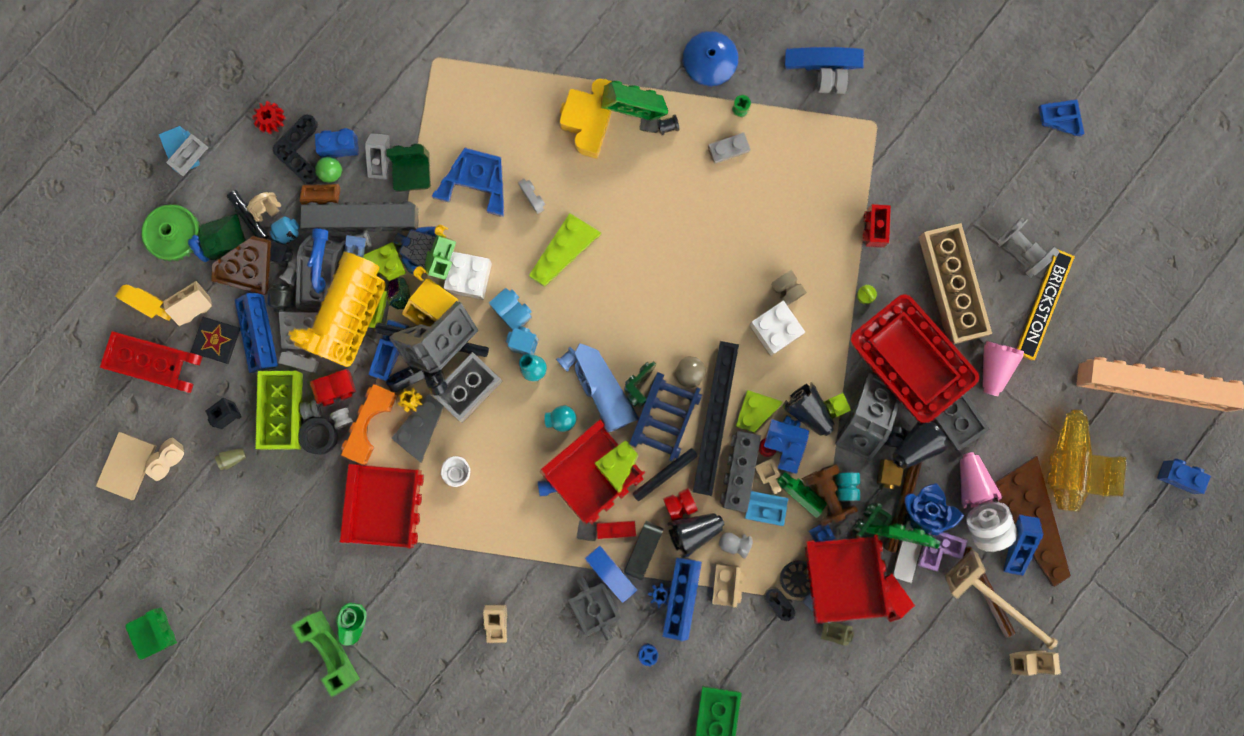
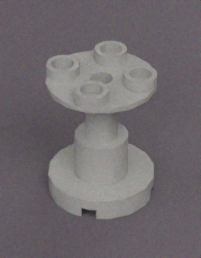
M1020 218L1011 228L1012 231L1009 232L1007 230L1003 233L997 243L1000 247L1008 239H1011L1023 251L1021 255L1031 264L1025 273L1032 278L1033 275L1035 276L1052 261L1051 257L1053 255L1056 257L1059 251L1053 246L1045 252L1036 242L1032 244L1019 231L1028 220Z

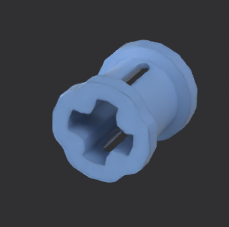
M571 347L568 348V351L561 358L556 359L567 372L577 361L574 355L575 351Z

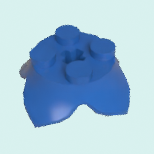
M937 483L925 486L917 496L908 494L905 497L910 526L913 529L923 530L927 534L937 536L944 530L956 526L964 516L956 507L946 505V496Z

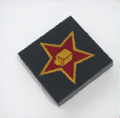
M202 317L190 353L229 364L240 328Z

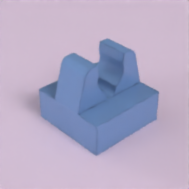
M347 235L344 252L363 258L366 238Z

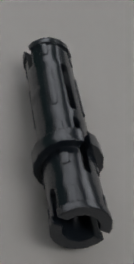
M231 191L226 197L235 207L236 214L242 217L255 237L268 239L269 235H267L260 223L254 220V216L248 212L247 206L249 204L243 201L238 191Z

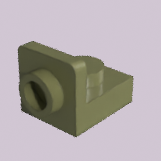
M825 622L821 639L843 646L849 645V642L851 643L854 637L853 626L838 622H831L830 624Z

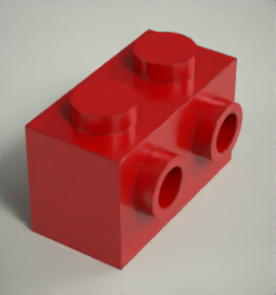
M871 204L867 211L864 212L863 220L866 222V229L863 231V241H865V247L884 248L889 244L891 205Z

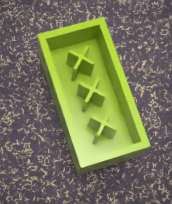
M258 371L256 449L301 450L298 433L302 426L300 402H302L303 373L298 371Z

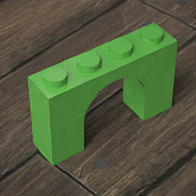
M322 610L308 615L292 625L300 642L310 641L323 657L328 674L321 680L331 697L360 679Z

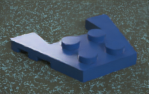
M464 148L452 165V169L443 178L438 189L432 194V198L450 202L455 184L491 194L487 213L504 217L501 157Z

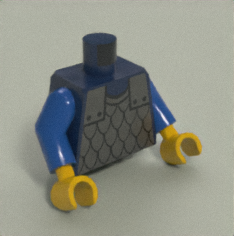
M441 224L436 227L429 226L420 227L416 230L411 229L407 237L397 233L393 243L401 246L399 254L402 256L401 261L405 268L420 281H423L421 275L426 273V255L428 251L431 252L436 235L446 238L443 235V231L448 230V228Z

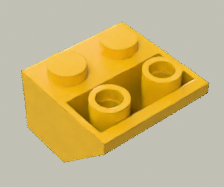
M426 278L408 300L402 315L416 325L422 324L431 327L459 299L431 279Z

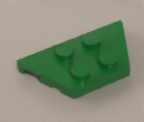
M870 524L865 531L939 549L940 541L931 536L924 535L925 531L919 529H909L907 531L905 526L902 525L881 526Z

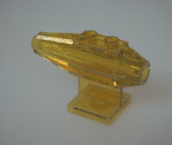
M1072 409L1071 413L1066 414L1056 450L1050 455L1049 464L1052 465L1051 473L1048 475V484L1053 492L1058 510L1079 512L1089 494L1102 495V497L1106 498L1123 497L1126 457L1093 455L1087 415L1083 414V410Z

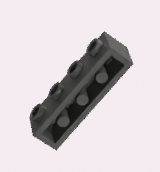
M737 431L736 435H732L730 446H733V452L728 455L727 465L730 466L729 473H725L724 477L726 491L721 494L720 503L723 504L722 508L741 512L748 511L761 435Z

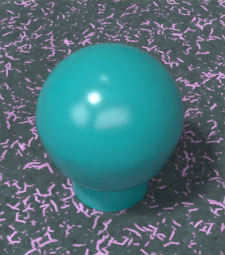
M525 354L519 360L520 371L526 380L535 382L545 376L547 365L543 358L537 355Z
M562 405L556 407L552 412H546L544 416L546 428L553 427L560 432H567L576 424V414L569 406Z

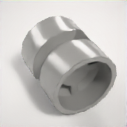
M820 68L818 93H830L832 90L835 94H845L848 84V70L836 69L833 72L829 68Z

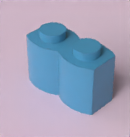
M505 288L489 302V305L513 331V328L519 329V326L522 327L532 318L530 315L532 311L525 303L521 305L518 302L519 296L512 289L509 291Z

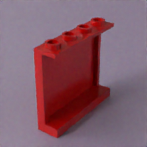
M601 420L597 421L540 470L543 477L584 525L588 522L592 525L600 518L598 514L603 509L607 512L615 505L613 501L617 497L622 499L630 491L627 488L632 484L636 487L644 480L642 475L646 473L634 464L631 467L628 478L626 477L622 485V490L618 493L599 471L595 463L619 445L604 428L605 424Z
M348 464L340 543L414 548V544L416 545L418 541V533H415L416 525H419L420 513H417L418 505L422 503V494H419L420 486H423L424 474H421L422 470Z
M878 535L867 538L805 542L815 623L881 618L890 615L889 612H892L891 601L887 600L886 592L889 591L887 579L884 580L883 572L886 571L885 561L881 560L880 552L883 551L882 541L878 540Z

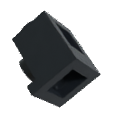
M226 398L220 399L205 411L209 424L219 429L225 428L235 419L242 417L235 402Z

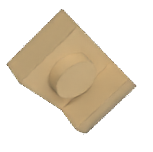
M485 605L484 630H486L487 643H507L506 605Z
M1036 650L1010 654L1012 674H1060L1058 653Z

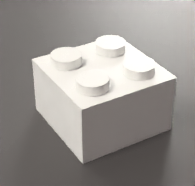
M453 252L450 259L452 265L445 280L444 289L452 294L484 300L492 265L490 259Z
M784 300L752 321L749 325L770 356L805 333Z

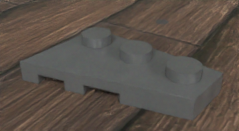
M430 394L421 402L422 406L419 405L416 408L417 411H414L391 438L420 463L423 462L434 429L444 409V406Z

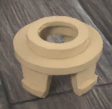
M264 192L250 200L247 210L254 216L256 222H262L261 214L266 211L273 217L279 212L277 207H281V204L277 201L275 193Z

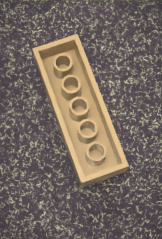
M962 224L934 229L921 234L919 241L946 337L954 345L991 335V327Z

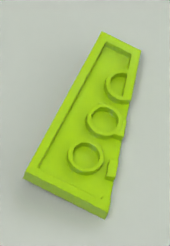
M569 213L532 269L529 277L544 287L547 286L569 263L589 247L601 235V232Z

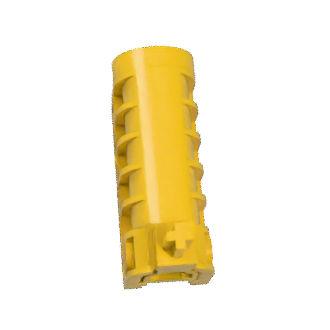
M343 252L339 261L340 265L336 274L333 275V281L327 289L328 292L324 301L321 302L322 306L318 315L315 316L316 319L312 329L309 327L307 330L302 328L300 330L294 329L293 332L289 331L288 335L291 336L290 340L295 342V346L348 367L353 363L383 295L385 281L377 276L380 269L378 265L352 253Z

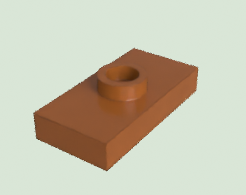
M339 184L302 185L299 201L301 204L311 202L318 204L338 203L341 187Z

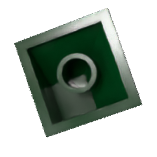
M237 214L200 225L199 240L204 256L212 261L220 259L246 241Z

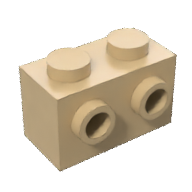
M197 281L163 301L165 311L178 326L189 323L195 316L207 312L212 307L210 296Z

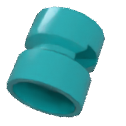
M837 473L834 475L835 485L839 486L835 492L838 500H861L860 490L856 488L860 484V473Z

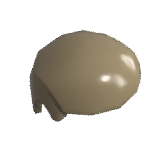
M691 356L682 359L676 370L678 382L684 387L690 388L699 385L705 376L706 369L703 362L697 357Z

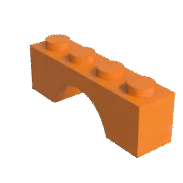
M375 384L368 388L365 395L367 399L357 412L359 417L356 423H352L349 430L351 434L341 447L343 451L342 456L367 465L374 446L367 437V426L375 415L391 412L398 394Z

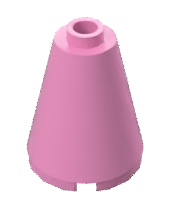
M973 452L962 455L963 458L960 459L962 507L967 508L966 504H970L971 508L983 503L993 502L992 499L996 497L998 501L1001 500V493L980 456L974 455Z

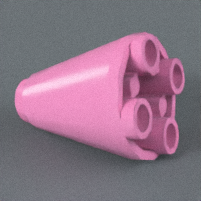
M986 341L983 353L984 393L999 396V393L1003 391L1021 362L1024 351Z

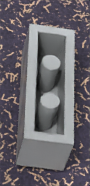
M290 351L282 352L279 359V364L312 373L317 372L319 362L316 361V358H304L305 355H293V352Z

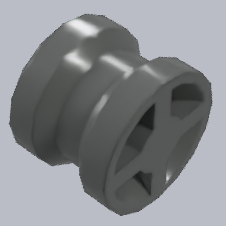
M315 399L308 403L306 401L300 402V411L304 421L309 420L311 417H321L320 405L316 403Z

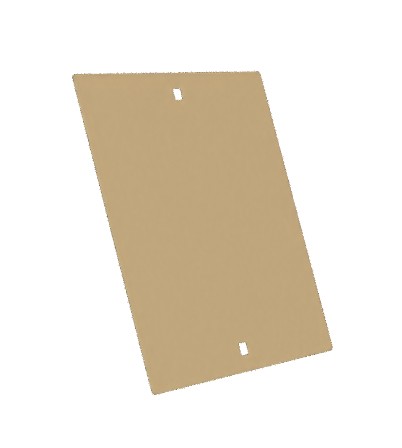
M446 58L434 59L430 71L418 144L424 145L429 151L431 187L429 189L409 191L408 202H413L418 208V228L436 227L441 224L448 228V230L443 231V235L456 241L453 252L490 259L492 265L484 300L457 294L452 295L459 299L458 302L462 303L479 330L468 343L489 348L487 357H477L502 382L463 423L444 407L422 463L391 439L414 412L412 409L406 412L403 410L404 407L398 405L401 401L399 396H397L391 412L379 413L370 420L367 437L374 446V449L366 466L422 470L421 474H424L423 486H420L419 494H422V503L418 505L417 512L420 513L419 525H416L415 533H418L417 542L589 569L593 568L585 560V557L598 546H601L624 573L644 523L648 521L664 529L644 577L672 581L676 558H682L680 555L683 553L681 550L676 551L671 541L668 530L672 528L668 526V523L672 520L663 498L670 495L678 496V492L688 488L698 512L691 515L683 514V518L716 513L724 521L722 532L689 557H686L687 559L702 561L698 585L713 587L716 564L737 566L744 572L743 583H739V591L764 595L768 588L776 587L787 599L802 601L805 597H793L784 591L780 582L781 571L785 565L792 561L800 560L807 562L804 544L806 541H814L808 531L821 524L819 520L827 516L828 505H826L821 515L816 518L781 488L782 491L774 494V496L789 499L784 526L745 519L746 512L722 508L723 504L720 503L722 492L726 491L724 477L725 473H729L730 466L727 465L728 455L733 452V446H730L732 435H736L737 431L761 435V441L767 436L771 419L783 422L785 416L788 415L792 420H798L785 411L783 404L786 400L789 402L792 399L790 395L804 384L810 386V382H812L823 401L843 393L865 226L863 218L864 212L867 210L877 134L876 123L863 119L751 103L747 115L739 117L733 113V100L640 87V90H654L657 94L664 97L669 111L668 115L660 119L671 118L672 115L676 114L680 131L666 132L662 136L659 128L657 133L641 131V118L612 111L600 152L596 159L580 154L575 147V137L577 134L562 130L560 126L562 115L560 108L562 102L566 103L569 90L575 89L592 94L591 87L595 80ZM745 133L750 152L715 164L708 147L709 144ZM464 148L501 157L504 217L487 213L491 194L455 184L450 202L432 198V194L438 189L443 178L452 169V165ZM522 179L532 182L535 187L533 192L536 197L540 195L545 203L543 206L544 211L539 214L535 212L518 184ZM569 213L601 232V235L589 247L583 250L575 260L569 263L547 286L544 287L529 277L532 269ZM402 231V235L407 237L409 231ZM405 268L406 274L394 279L387 321L395 320L409 325V328L417 325L402 315L410 297L426 278L431 279L443 289L445 280L423 273L421 275L423 281H420ZM792 270L797 277V284H801L807 293L787 306L805 333L770 356L749 325L762 314L782 302L780 299L781 293H777L771 283ZM505 288L509 291L512 289L519 296L518 302L521 305L525 303L532 311L530 313L532 318L522 327L530 329V332L536 334L539 339L534 355L543 358L547 365V372L539 381L532 382L523 377L519 365V360L523 355L512 352L508 347V343H506L508 333L512 332V330L489 305V302ZM724 341L739 344L713 493L712 496L693 493V486L719 343ZM580 343L599 351L626 397L628 396L624 391L626 380L632 375L636 377L639 374V369L646 362L652 363L653 361L656 363L655 369L635 386L646 400L657 372L664 374L663 379L666 380V383L692 393H695L697 387L701 389L699 392L702 394L699 405H694L679 444V448H682L679 457L690 448L696 451L698 457L642 500L637 501L632 493L672 462L669 461L671 454L648 445L638 444L637 447L631 446L638 454L635 464L641 471L646 472L642 475L644 480L636 487L632 484L627 488L630 491L622 499L617 497L613 501L615 504L607 512L603 509L598 514L600 518L595 521L597 523L635 521L636 536L598 539L596 535L595 541L577 539L580 519L557 492L550 493L548 496L540 497L538 481L546 480L540 473L541 468L597 421H602L592 396L586 395L575 372L577 361L567 372L556 360L561 358L568 351L569 347L576 351ZM459 351L442 368L445 380L470 354ZM400 353L390 376L409 367ZM688 356L697 357L703 362L706 369L702 382L693 388L684 387L676 378L679 362ZM425 378L406 387L409 391L415 388L417 393L423 396L420 402L428 394L433 396L427 387ZM376 379L377 386L390 391L385 380ZM404 389L394 393L398 395L402 394L404 392ZM659 390L656 396L660 398L659 401L688 411L691 400L665 390ZM747 390L783 401L782 405L754 433L735 427ZM562 405L569 406L574 410L576 424L571 430L560 432L553 427L546 428L544 418L546 412H552L556 407ZM632 405L636 414L640 418L644 405L640 408L638 405H636L635 407ZM652 408L649 414L653 416V419L681 429L684 418L659 408ZM840 416L832 419L834 430L827 436H819L801 422L800 428L809 430V435L797 474L778 469L782 453L780 451H777L771 457H764L758 451L756 466L773 459L780 475L787 472L792 478L796 480L799 478L801 480L815 471H820L822 468L833 465ZM638 420L609 432V434L619 445L625 440L630 443ZM645 426L642 432L646 434V437L674 447L678 437L652 426ZM453 456L464 458L470 467L468 481L458 487L448 486L441 477L442 464ZM755 470L751 491L773 495L769 483L762 484ZM814 484L809 485L808 487L818 495ZM729 532L739 538H742L745 534L747 537L750 536L752 538V547L746 559L742 558L738 553L731 554L720 548L719 540L724 533ZM799 564L798 571H802L803 565ZM795 565L789 567L792 572L796 571ZM806 567V569L804 570V573H805V574H808V569H807V567ZM785 571V573H784L785 575H788V576H790V577H791V575H792V574H790V573H788V572H786V571ZM783 579L784 584L791 582L790 579ZM807 582L806 586L810 588V584ZM793 584L788 588L789 591L794 587ZM804 586L801 587L804 593L807 592ZM795 588L794 593L800 594V589ZM773 592L770 593L772 597H777L778 592L775 594Z

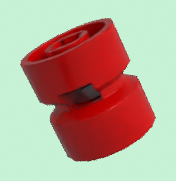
M688 488L678 492V496L670 495L663 498L670 518L673 521L683 518V514L691 515L698 512Z

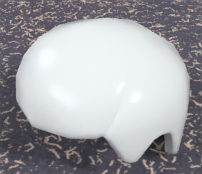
M453 456L442 464L441 477L448 486L458 487L468 481L470 467L464 458Z

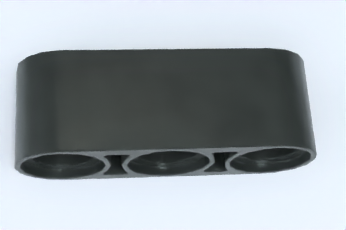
M645 521L624 571L625 574L641 581L643 580L664 528Z

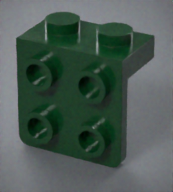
M412 144L411 147L397 145L386 149V156L392 161L393 189L396 192L422 190L431 187L429 151L424 145Z
M654 361L652 363L646 362L639 369V374L636 377L632 375L625 382L624 391L628 395V401L634 407L638 405L640 408L646 402V398L635 386L655 369L656 363Z
M880 503L868 505L862 513L865 515L861 521H857L853 526L852 531L854 533L852 536L854 538L873 537L876 534L865 532L870 524L888 526L893 516L884 511Z

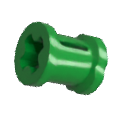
M746 95L737 96L732 108L734 115L739 117L746 116L751 106V100Z

